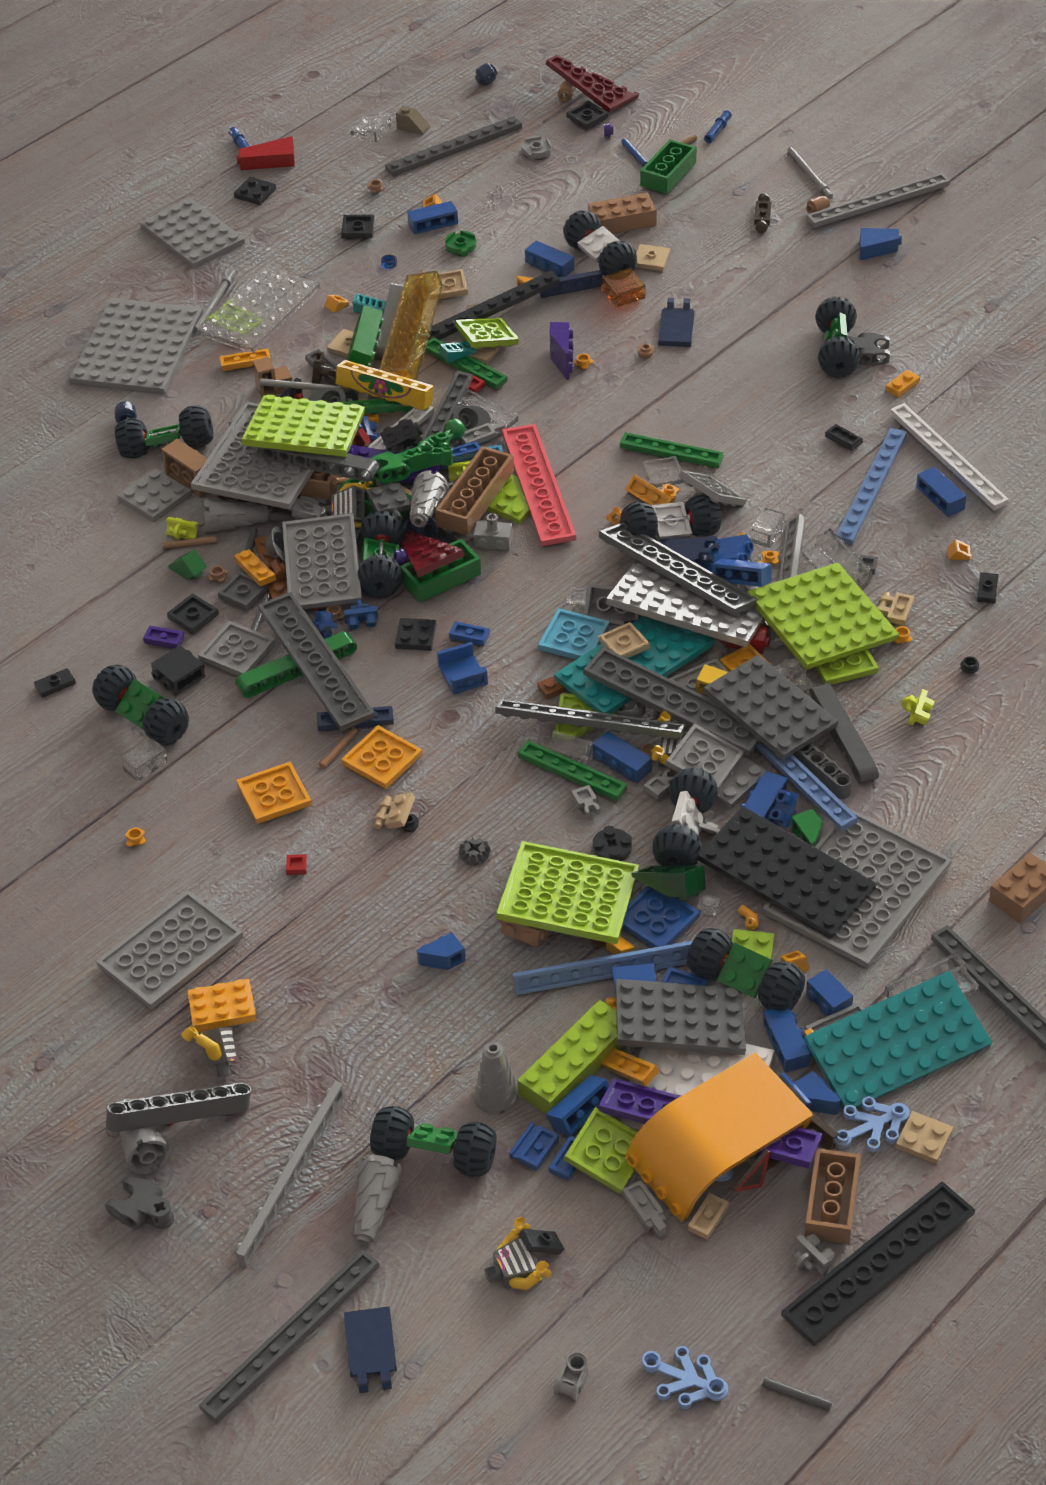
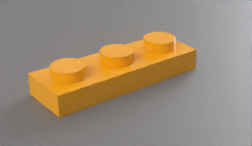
M268 348L219 356L222 371L248 368L253 366L252 360L268 356L271 361Z
M634 474L625 489L650 505L674 503L675 501L671 496Z
M250 549L234 555V561L260 587L276 581L275 574Z
M613 1048L601 1063L604 1069L646 1087L660 1071L656 1065L616 1048Z

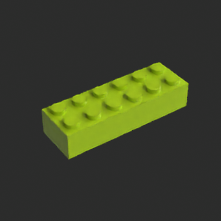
M601 1000L593 1005L517 1080L518 1095L546 1114L587 1077L593 1076L602 1067V1061L613 1048L619 1050L622 1047L617 1045L616 1010Z

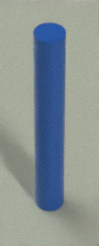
M626 138L621 140V143L642 166L648 163Z

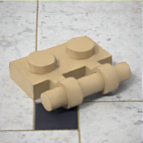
M886 591L880 597L877 608L884 616H887V620L890 623L905 626L914 603V596L897 592L895 597H892Z
M413 793L396 795L394 801H392V797L385 796L384 800L380 803V811L374 818V828L379 830L382 825H386L388 829L405 826L416 798Z

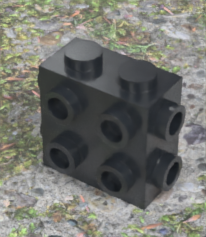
M408 418L399 421L398 425L394 427L388 426L384 428L383 432L380 433L386 449L393 452H399L423 440L421 437L423 431L417 422L414 423L412 419L408 420Z
M181 645L151 663V674L154 680L162 683L167 691H171L175 695L205 677L204 663L200 659L195 658L190 650H186Z

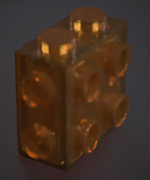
M632 268L602 276V292L608 296L609 301L613 302L616 307L645 299V284Z

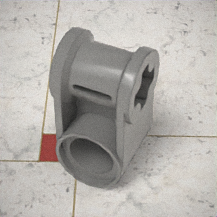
M573 1352L568 1356L562 1372L556 1380L555 1394L562 1393L572 1397L574 1401L579 1399L588 1376V1360L585 1354ZM575 1365L583 1366L580 1369L573 1368Z

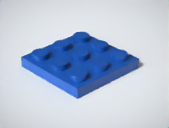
M647 886L629 903L622 929L652 948L671 945L700 917V911L682 900H677V897H668Z

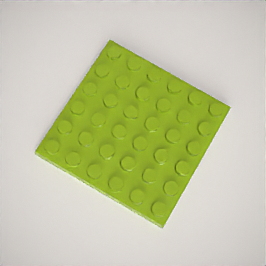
M274 395L263 396L242 437V445L346 457L364 416L365 407L358 404L345 405L341 402L327 403L323 400L309 401L305 398L292 399L291 397L281 398Z
M839 563L747 591L751 596L758 598L755 608L806 670L898 640L899 633Z
M522 841L498 907L496 919L564 933L566 935L617 944L636 881L631 873L637 871L639 865Z

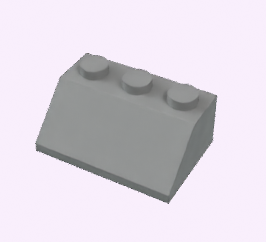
M588 583L584 615L624 625V621L638 620L641 616L606 604L607 597L615 587Z

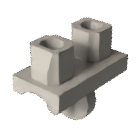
M814 1233L806 1237L802 1234L797 1236L796 1253L794 1254L798 1259L795 1264L796 1268L799 1270L807 1268L809 1271L815 1269L824 1277L828 1274V1266L835 1260V1253L829 1248L819 1252L817 1248L820 1246V1240Z

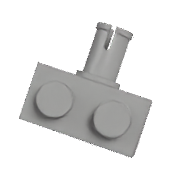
M492 513L486 516L487 521H477L474 531V548L510 551L513 537L512 523L497 522L498 516L495 513L493 514V519Z

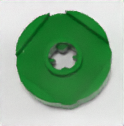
M460 231L457 234L452 232L445 238L446 251L459 254L461 257L468 256V253L477 247L475 235L468 231Z

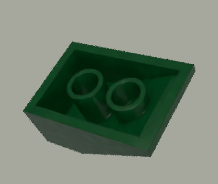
M651 865L631 873L632 877L668 897H677V900H688L689 897L698 896L699 892L706 890L704 866Z

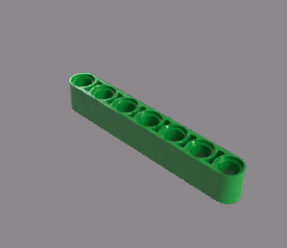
M343 631L324 639L338 660L352 655L357 650V644L348 632ZM288 654L239 675L235 680V684L244 697L250 698L302 676V673Z

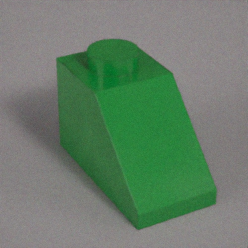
M195 549L180 556L168 565L169 569L186 580L191 577L194 579L198 578L203 574L202 570L207 567Z
M813 809L792 816L791 830L794 835L815 847L819 843L822 833L823 820L821 816L817 815Z

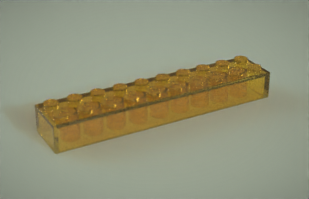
M437 270L406 276L379 370L417 381L443 288Z

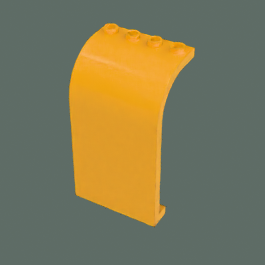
M755 1052L659 1110L635 1135L625 1158L628 1164L640 1174L642 1180L655 1191L657 1197L669 1207L671 1213L683 1222L689 1218L695 1203L703 1192L720 1176L796 1128L805 1129L808 1127L813 1114Z

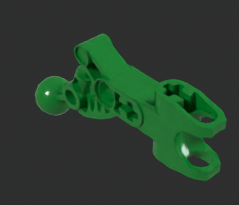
M451 419L446 422L444 432L427 437L415 448L398 454L388 451L370 458L379 462V469L376 472L378 474V481L382 483L398 482L408 478L411 472L423 470L434 465H452L453 453L449 441L458 440L463 437L465 433L463 422L458 419ZM384 473L388 475L385 479L382 478Z

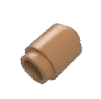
M568 81L562 82L558 91V98L562 102L571 100L575 87Z
M825 196L814 198L807 202L806 210L808 213H813L829 208L830 201Z

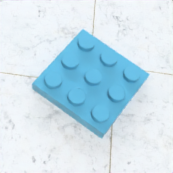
M558 608L538 644V650L578 659L601 644L598 636L608 631L610 621Z

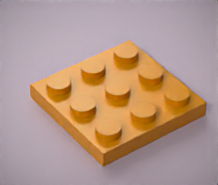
M377 725L341 759V763L387 789L423 753L421 748Z
M291 761L236 780L237 786L257 824L312 805L311 799Z
M239 979L234 982L218 983L213 986L197 987L188 990L192 1024L198 1032L257 1021L249 979Z

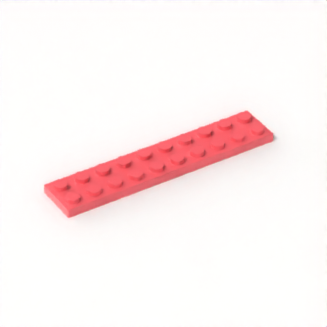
M536 424L502 429V435L508 452L514 457V469L525 495L541 546L575 541L576 533Z

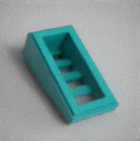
M356 293L353 300L354 312L361 313L363 306L366 305L383 311L382 314H384L386 301Z
M468 342L439 345V355L448 363L476 353V349L472 348Z

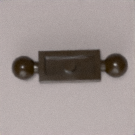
M767 193L760 194L758 201H756L754 225H756L755 228L758 233H765L768 225H770L772 202H770V196Z

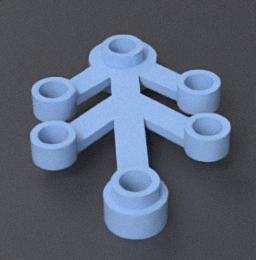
M869 1096L862 1100L863 1110L867 1112L877 1111L884 1113V1115L876 1116L859 1112L855 1106L847 1105L843 1111L845 1119H854L866 1123L849 1131H837L839 1135L834 1139V1144L836 1148L846 1150L851 1146L852 1139L873 1130L871 1138L867 1140L866 1147L870 1152H877L880 1149V1137L883 1126L891 1121V1127L886 1131L885 1140L890 1144H894L899 1138L898 1130L900 1124L909 1118V1108L902 1103H894L891 1106L876 1103L875 1099Z
M679 1346L675 1350V1358L678 1362H681L685 1371L661 1362L660 1355L654 1351H648L642 1357V1367L645 1371L649 1373L658 1371L679 1380L667 1385L660 1384L656 1390L659 1400L666 1401L670 1398L671 1394L693 1386L700 1388L701 1390L679 1395V1407L687 1410L691 1408L694 1402L706 1398L720 1401L728 1394L727 1383L715 1376L711 1367V1359L708 1355L702 1354L697 1358V1368L704 1372L707 1380L698 1377L690 1360L689 1350L685 1346ZM684 1352L686 1355L680 1356L678 1353ZM701 1361H706L707 1364H706V1365H702V1364H700V1362H701ZM650 1362H652V1363H654L655 1365L650 1366V1365H647V1364L650 1363ZM715 1388H717V1389H719L720 1391H719V1392H714V1391H712V1390L715 1389ZM665 1390L668 1393L663 1395L660 1391ZM687 1399L689 1402L683 1403L681 1400Z

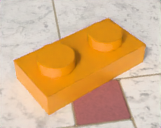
M906 370L889 382L885 390L899 398L920 382V376Z

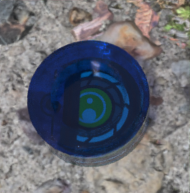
M390 254L381 258L382 267L386 269L396 267L397 258Z

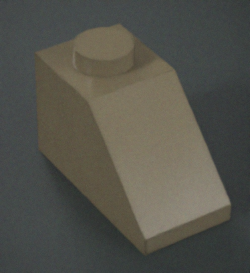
M402 106L396 112L397 129L424 135L430 128L429 123L415 108Z

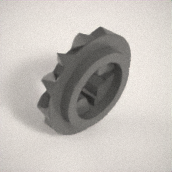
M472 837L469 841L465 840L463 844H460L459 848L460 858L470 864H479L486 861L491 853L488 842L482 841L481 838L475 840ZM471 848H478V852H476L475 850L471 851Z

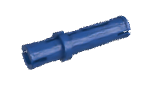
M725 110L720 117H717L715 124L704 136V140L707 143H712L721 129L726 127L728 120L732 117L730 111Z
M236 127L230 128L231 131L228 132L240 149L250 146L246 142L244 135Z

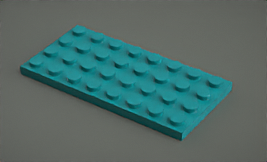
M642 616L632 624L650 643V648L628 659L667 677L714 646L715 639L711 636ZM599 644L556 672L554 680L594 711L612 714L633 699L583 675L584 668L604 647L602 644Z
M950 970L804 1037L805 1043L831 1089L838 1094L843 1110L847 1105H853L858 1108L862 1106V1100L865 1097L869 1096L878 1099L983 1050L993 1043Z

